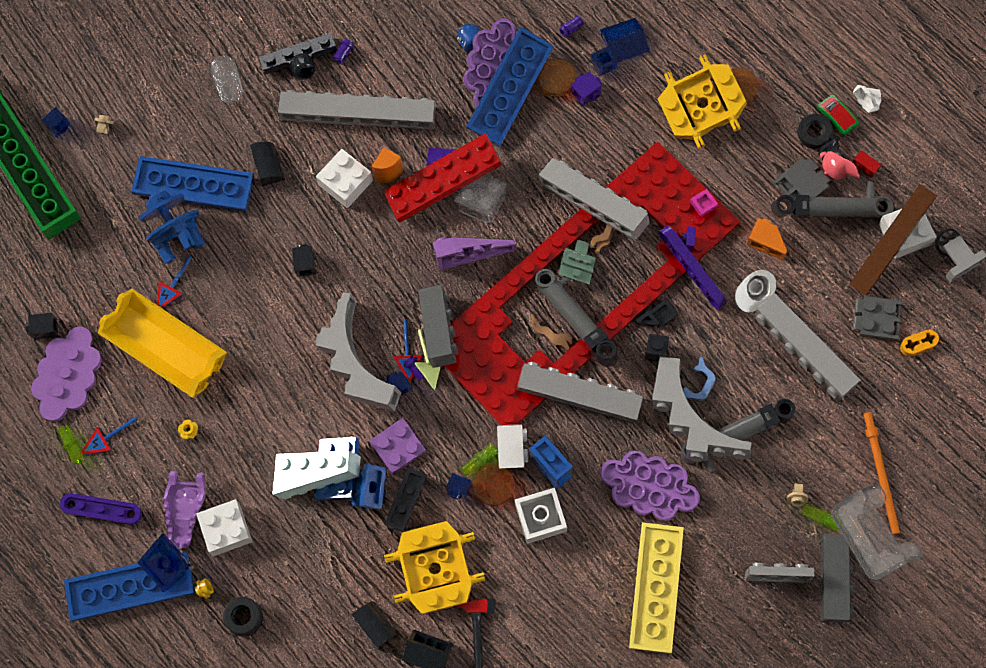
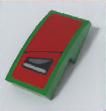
M830 95L817 105L818 111L830 119L832 126L844 136L859 125L854 115L834 95Z

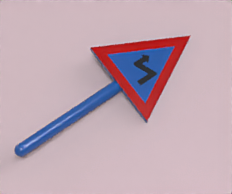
M188 256L170 286L159 281L156 305L164 308L183 294L174 289V286L189 264L192 256Z
M404 319L406 356H393L410 385L414 374L408 368L406 369L404 364L412 356L409 355L407 319ZM413 355L420 362L422 355Z
M138 417L132 418L105 437L97 427L79 456L112 451L106 440L137 421Z

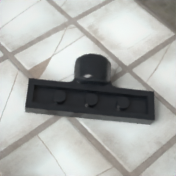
M331 33L260 56L259 60L265 75L290 67L295 78L306 80L311 78L315 72L313 59L335 52L337 48Z

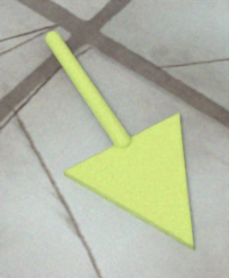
M419 329L418 333L426 363L415 362L414 364L435 390L440 367L433 368L429 362L422 330Z

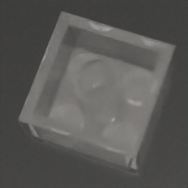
M487 174L460 189L454 200L455 210L491 225L507 194V183Z

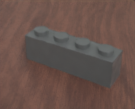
M442 285L418 290L429 362L433 368L457 363L455 355H458V348L456 342H453V337H456L454 326L450 323V320H453L451 308H448V303H451L448 291L445 292Z
M824 534L821 537V622L847 623L850 617H853V605H850V596H853V584L850 583L849 576L853 574V563L849 562V554L853 552V543L849 542V535Z

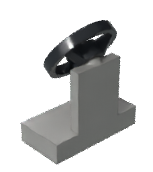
M943 229L936 236L935 248L937 252L944 256H950L957 265L950 269L946 275L950 283L982 264L986 259V253L983 250L974 255L961 238L960 233L955 229ZM953 231L951 236L946 237L943 241H939L945 232ZM939 244L944 245L943 248L947 252L946 254L941 252Z

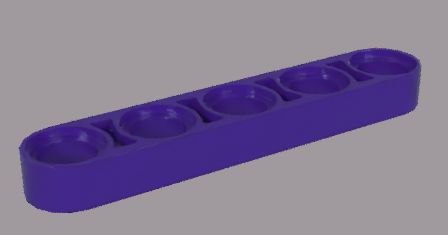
M668 225L659 231L661 239L705 297L716 309L719 310L727 303L725 297L676 232Z

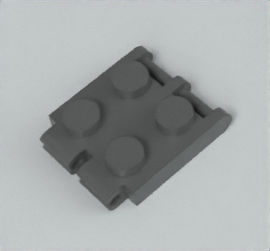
M809 157L806 160L800 159L772 183L775 186L778 185L785 195H790L791 197L795 195L818 197L828 189L829 186L827 184L830 183L831 179L824 174L823 170L816 173L819 166Z
M871 296L856 299L854 314L861 316L854 317L852 331L859 332V336L900 341L899 326L902 324L900 316L901 307L904 306V302Z

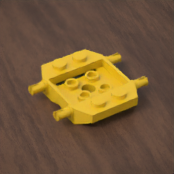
M706 54L703 55L706 62H704L702 56L699 57L703 69L677 82L674 80L671 72H668V75L665 73L664 77L668 86L658 98L675 137L694 140L698 149H701L699 141L702 147L705 146L701 136L716 127L730 123L734 132L737 131L734 124L740 130L741 126L737 119L747 104L729 64H710ZM711 79H714V82L724 100V103L728 111H725L711 82ZM678 95H681L695 127H692ZM702 99L708 101V105L704 108L698 107V103Z
M447 521L402 532L398 551L384 555L386 563L396 560L401 561L408 590L406 593L394 595L395 603L411 602L422 615L467 603L473 584L485 581L483 572L475 575L468 574L462 550L463 543L475 541L473 532L459 535ZM450 543L451 545L449 547L410 556V553L429 549L432 547ZM435 563L441 566L440 572L438 574H431L429 572L430 566ZM457 582V583H454V584H450V585L438 587V586H441V585H445V584Z

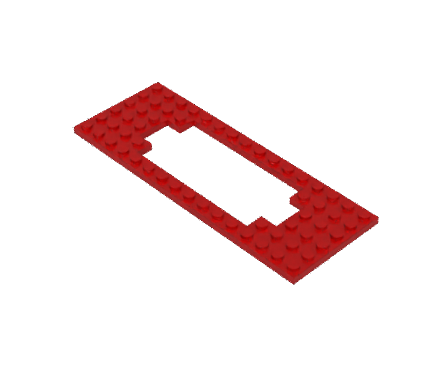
M658 141L605 187V189L610 188L617 196L627 198L634 206L644 208L662 228L667 225L670 226L681 240L682 234L687 232L688 226L696 227L692 255L697 261L702 259L740 224V220L711 192L710 194L718 203V207L700 217L690 203V199L706 190V188ZM580 209L451 323L456 333V337H453V342H456L458 348V355H455L457 363L445 365L444 367L499 425H518L547 399L516 390L524 363L534 362L539 364L540 368L547 370L548 367L560 370L561 374L567 375L568 373H576L593 357L585 347L584 341L580 339L555 363L541 350H538L530 359L524 362L499 336L512 324V320L500 308L530 283L540 270L548 267L564 252L565 248H569L600 220L583 209ZM663 240L655 248L668 261L596 325L597 327L600 326L607 334L609 341L686 273V270Z

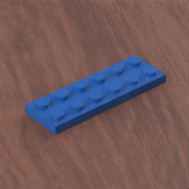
M520 27L465 128L479 136L486 133L491 143L500 147L554 46Z
M139 156L131 193L133 195L150 197L160 190H165L171 197L183 194L185 198L182 202L247 212L254 173Z
M187 552L64 580L69 618L72 622L195 594Z

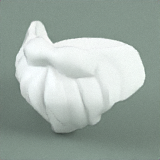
M857 85L853 95L857 98L863 109L868 113L878 111L881 103L880 90Z

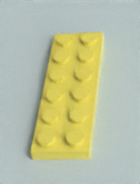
M642 522L629 649L672 653L684 527Z

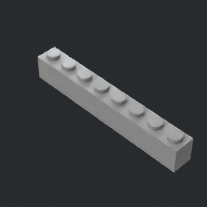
M288 90L286 92L281 91L278 114L281 121L434 130L436 107L435 101L428 98L417 100L410 97H402L400 99L391 96H355L349 93L336 95L331 92L317 94L312 91L299 93L294 90Z

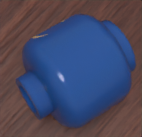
M465 24L458 31L457 40L463 50L468 53L474 49L472 45L474 36L481 31L477 25Z

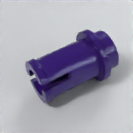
M576 15L566 24L562 23L559 31L563 37H571L574 31L584 25V22L579 15Z
M344 39L340 42L341 45L333 56V59L340 64H344L350 51L354 50V43L349 39Z
M412 355L404 362L405 368H408L420 381L424 376L414 364L418 362V358Z

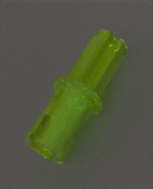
M65 425L66 429L63 426L60 427L57 432L63 441L64 450H67L73 464H80L84 461V457L78 446L79 441L74 438L69 425Z
M490 443L480 452L474 453V457L460 468L461 472L468 476L480 466L484 467L485 463L498 454V450Z
M805 504L801 511L803 516L819 522L818 525L823 524L836 531L840 530L844 519L827 513L826 509L823 511L809 504Z

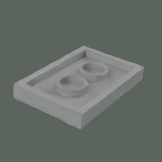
M753 563V566H749L745 572V581L809 583L814 577V568H808L807 564H796L795 567H787V564L777 563L774 564V567L765 566V563Z

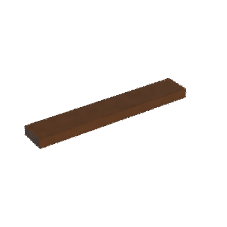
M921 184L918 185L849 285L865 296L869 294L936 199L937 195Z

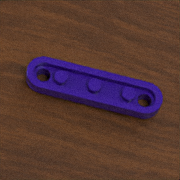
M68 493L60 500L62 511L69 515L128 525L137 524L142 518L141 509L134 503ZM71 502H75V506L73 508L69 507V504ZM130 512H135L133 518H129Z

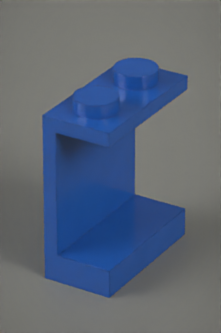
M546 435L529 448L531 462L555 490L572 478L569 471L573 469V466Z

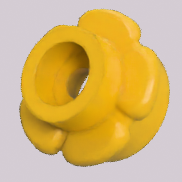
M185 420L183 424L179 425L178 432L183 439H192L197 435L198 425L191 420Z
M206 578L201 581L197 580L196 593L199 597L209 598L214 593L213 586Z

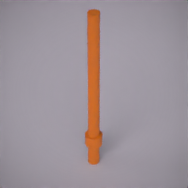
M872 412L864 413L867 427L865 432L867 439L870 440L892 535L899 534V524L878 442V428L874 425Z

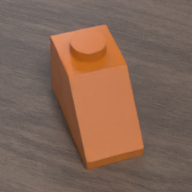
M758 218L748 238L747 245L783 261L787 249L777 226L768 219Z

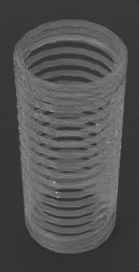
M228 56L217 57L211 64V72L219 97L225 103L238 102L243 96V88L236 64Z

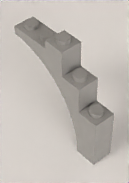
M343 292L342 297L337 302L335 315L331 318L330 328L322 327L321 332L316 337V346L324 353L335 355L331 359L330 370L336 376L349 379L345 384L344 393L349 399L395 411L401 392L396 386L385 383L371 375L359 360L352 336V320L357 301L351 294Z
M660 356L652 398L653 409H657L660 412L671 411L669 421L670 433L679 437L688 436L686 458L695 462L707 461L708 454H712L717 457L732 456L739 460L750 459L751 442L731 438L718 432L706 424L689 405L680 382V359Z

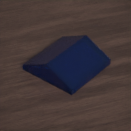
M636 18L600 30L613 64L649 52L644 31Z
M162 533L137 561L163 593L185 575L191 564L165 533Z

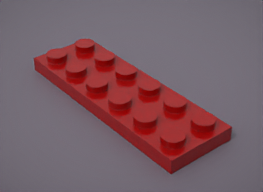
M485 133L384 190V193L397 221L401 223L502 166V163L489 137Z

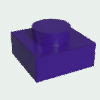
M688 226L687 232L682 234V242L693 253L696 227Z

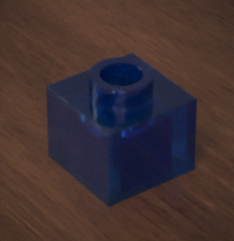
M609 46L591 54V62L599 77L617 69V61Z
M56 107L41 120L45 127L56 137L66 132L70 125L66 116Z
M402 371L398 374L397 372L391 374L385 382L396 386L401 392L400 397L412 390L411 384Z
M452 473L446 490L449 496L454 499H466L471 489L472 481Z

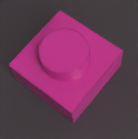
M708 189L690 199V203L700 217L718 207V203Z

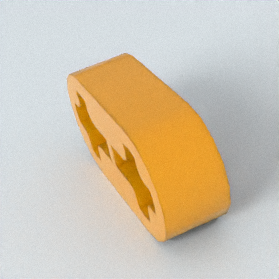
M930 329L906 337L900 345V350L905 356L909 357L923 353L937 345L939 336L934 330ZM926 335L929 338H933L931 344L929 341L922 343V341L925 340ZM908 342L910 345L917 343L913 351L910 348H906Z

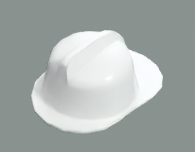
M757 270L748 275L736 290L735 300L738 307L745 312L757 310L776 290L774 275L766 270Z

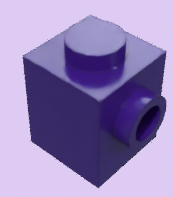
M589 71L575 79V82L571 84V93L584 106L588 102L599 98L602 82Z

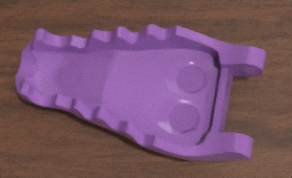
M170 471L168 485L163 499L164 509L166 510V525L169 528L167 544L173 548H187L191 543L192 531L197 519L196 513H199L206 495L204 473H197L196 482L178 481L177 471Z

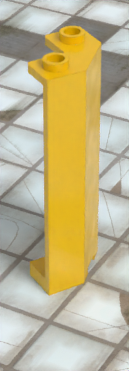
M130 289L125 293L122 292L116 300L117 306L115 311L104 315L100 319L98 334L192 398L204 391L209 385L207 382L208 378L211 377L213 372L217 374L221 369L227 352L134 289Z

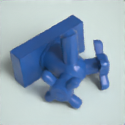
M371 464L364 465L363 472L360 470L359 477L356 480L358 482L355 488L357 496L355 499H348L354 507L382 509L383 497L386 496V491L384 490L386 468Z

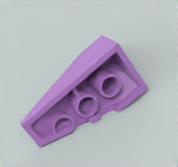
M442 237L433 242V248L439 270H444L516 251L515 240Z

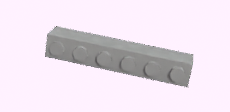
M552 158L539 174L542 186L635 241L650 223L648 213L644 208L634 206L627 198L617 196L610 188L605 189L596 180L586 178L579 170L569 168L564 161H557Z
M775 293L757 308L755 312L757 321L770 329V334L784 344V348L788 353L794 354L799 359L798 362L803 368H808L813 373V378L818 383H823L826 386L827 392L833 398H837L839 401L842 400L858 385L860 379Z
M534 362L524 363L516 390L633 423L637 421L643 396L638 395L637 391L627 389L625 392L618 390L619 387L616 385H600L599 381L588 378L587 381L579 379L580 376L577 374H561L560 370L548 367V370L543 369Z

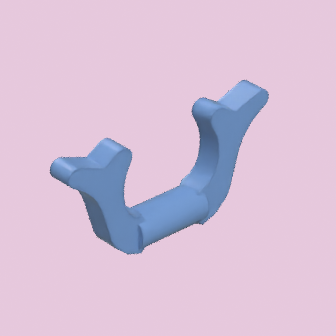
M700 357L699 365L694 367V371L704 373L707 376V381L699 393H693L687 387H684L683 392L686 399L705 400L715 383V375L705 366L703 357Z

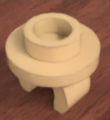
M99 115V118H95L94 121L99 122L96 132L108 134L109 124L114 125V121H110L111 117Z
M794 484L793 492L787 496V501L793 506H803L808 502V495L803 493V484Z

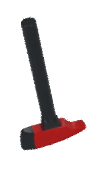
M495 599L468 601L465 604L455 606L456 609H465L471 615L475 668H483L482 613L494 614L496 608Z

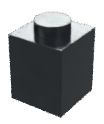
M302 244L292 248L296 276L315 275V256L312 246Z
M53 313L28 315L26 332L34 340L58 337L57 318Z
M649 334L645 360L659 362L660 356L666 357L669 337Z

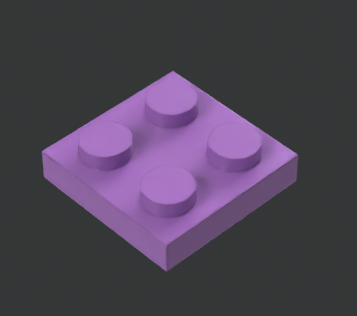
M403 418L369 440L392 475L426 452Z

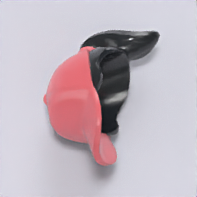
M838 136L826 142L819 149L818 155L823 160L822 166L825 175L835 180H842L848 176L860 178L855 164L845 159L843 154L837 151Z

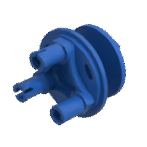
M160 190L149 197V200L146 202L147 211L139 219L141 222H145L161 215L165 224L151 232L145 239L147 242H151L155 249H157L164 263L169 264L176 259L168 246L169 240L178 236L185 250L194 246V249H198L206 244V242L199 233L198 225L195 222L198 219L199 211L192 210L173 218L169 210L182 202L185 197L183 194L171 197L165 190Z

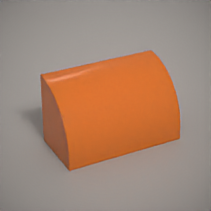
M383 147L371 167L376 182L391 183L397 180L403 173L401 156Z

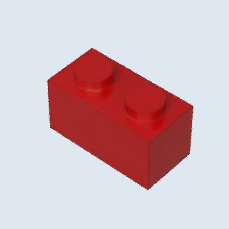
M862 150L853 160L857 169L862 170L865 175L873 177L881 166L878 161Z

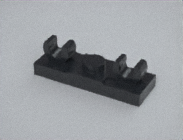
M408 467L385 520V526L400 532L405 531L427 479V474Z

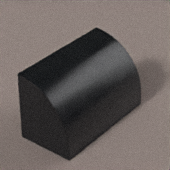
M271 142L250 144L262 186L285 180L275 145Z
M373 601L351 614L378 650L399 635Z
M413 630L407 641L402 661L420 668H445L453 644Z

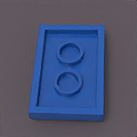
M359 438L319 439V452L351 451L358 455ZM357 477L337 484L332 483L321 489L316 488L315 499L318 501L355 499Z

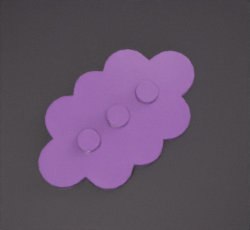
M498 19L492 25L491 30H481L473 38L472 45L474 49L467 56L466 62L469 69L463 76V83L468 90L474 92L473 102L476 107L516 35L515 24L509 19Z
M85 327L73 328L67 334L66 339L56 338L50 341L46 347L47 357L38 364L37 371L39 377L33 381L31 390L35 398L41 401V415L50 422L60 421L64 418L68 409L78 410L85 406L88 399L87 391L94 387L96 383L94 372L99 369L102 357L98 350L92 347L93 335Z
M631 451L624 456L622 462L609 460L602 465L600 470L602 482L612 488L611 496L614 503L622 508L632 507L634 512L640 516L652 514L659 521L666 522L673 519L677 511H693L697 508L700 501L697 489L687 484L688 474L684 467L678 464L667 465L666 461L659 456L647 458L640 451Z

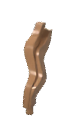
M607 224L603 234L592 238L591 248L596 246L595 251L599 254L602 248L609 245L611 236L616 229Z
M534 314L530 315L531 323L536 333L546 336L553 345L562 346L566 351L569 350V345L572 344L569 335L555 334L549 327L540 326Z

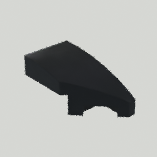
M665 299L651 311L645 312L636 321L638 324L664 327L679 316V314L668 300Z

